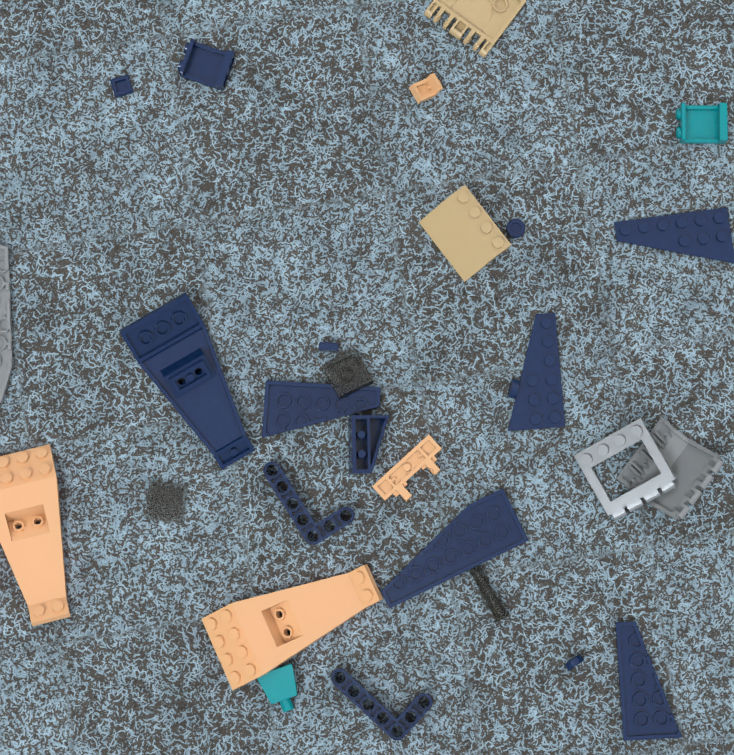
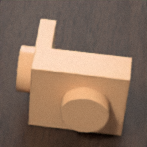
M432 73L426 79L412 84L409 89L419 104L435 97L443 87L435 73Z

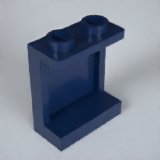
M191 38L190 43L187 42L184 48V60H180L177 70L180 77L223 91L235 59V53L230 50L225 52L198 43L195 39Z

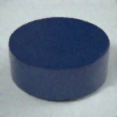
M512 219L506 226V232L511 238H520L525 232V225L519 219Z
M511 379L507 397L513 399L517 397L520 386L519 380Z
M577 655L568 661L565 667L570 671L583 662L584 659L581 655Z

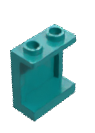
M681 103L679 108H676V120H679V127H676V138H679V144H725L727 142V103H719L718 106L685 105V103Z

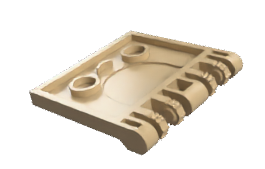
M433 0L424 15L431 19L438 8H440L433 22H439L444 12L447 13L449 17L443 23L442 28L446 30L455 19L456 22L451 27L449 33L460 40L469 29L470 32L463 43L465 45L470 43L474 34L479 36L480 38L474 44L472 50L476 52L482 43L486 41L478 53L485 58L526 4L527 0Z

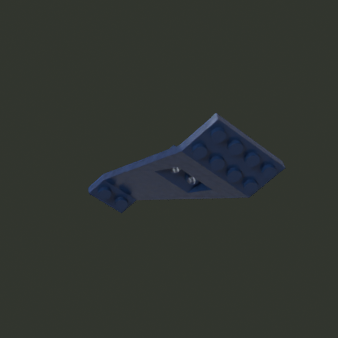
M186 292L119 330L138 364L213 454L221 469L255 451L243 428L205 324ZM200 368V372L196 373L195 370ZM180 378H184L183 382H178Z

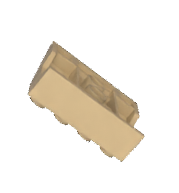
M466 185L450 195L419 221V224L464 282L511 247L510 242Z

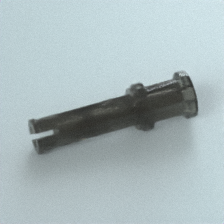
M480 565L475 567L478 575L473 568L469 570L487 602L486 608L490 609L495 618L494 622L496 623L509 616L510 613L503 607L502 599L494 593Z

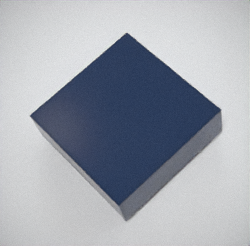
M128 74L110 80L116 98L134 93Z
M319 343V351L338 352V343Z

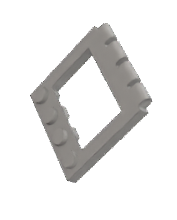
M642 418L637 419L574 455L607 515L612 514L615 520L628 514L624 507L627 506L629 511L632 512L643 506L642 497H644L647 503L660 497L661 493L658 488H661L664 494L676 488L673 481L676 477ZM642 440L661 474L611 500L593 467Z

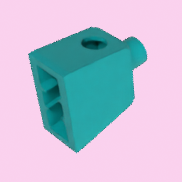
M292 663L274 669L257 678L271 704L280 702L283 712L294 709L291 697L298 695Z

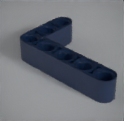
M268 462L264 466V475L308 544H319L353 522L355 517L354 511L349 507H343L315 524L281 467L276 462ZM270 466H276L278 472L276 475L270 476L267 473V469ZM280 482L287 483V491L279 492L277 489ZM291 498L298 500V506L295 509H290L287 505L288 500ZM345 510L350 511L352 515L349 521H343L340 517L341 513ZM302 514L308 517L306 525L298 524V517ZM327 521L335 523V528L331 532L324 529V524ZM311 531H316L319 535L318 540L315 542L308 540V533Z
M338 668L331 674L332 683L393 740L403 739L428 712L433 703L429 694L419 693L396 718L346 670ZM337 672H342L345 675V680L341 683L336 682L334 679V675ZM356 685L359 687L360 692L357 696L349 694L348 689L350 686ZM425 696L429 699V704L426 707L419 706L418 700L420 697ZM365 699L373 700V708L365 709L363 701ZM408 711H413L416 714V718L409 722L405 719V714ZM381 712H385L388 715V720L384 723L377 720V716ZM394 726L402 727L403 732L400 736L392 734L391 731Z

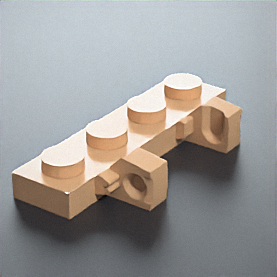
M430 435L426 436L372 486L373 489L384 501L391 495L397 497L400 494L407 502L412 495L405 489L408 485L406 482L421 468L424 470L427 467L434 476L440 472V469L434 462L437 461L435 455L442 448Z

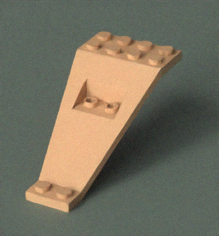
M50 444L0 456V543L27 603L32 626L71 617L67 601L58 479Z
M365 564L346 574L230 603L202 618V622L232 690H235L269 673L364 609L383 600L368 565Z

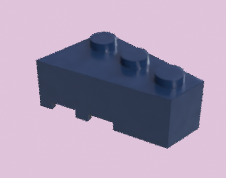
M351 415L348 417L349 475H368L372 473L390 415Z

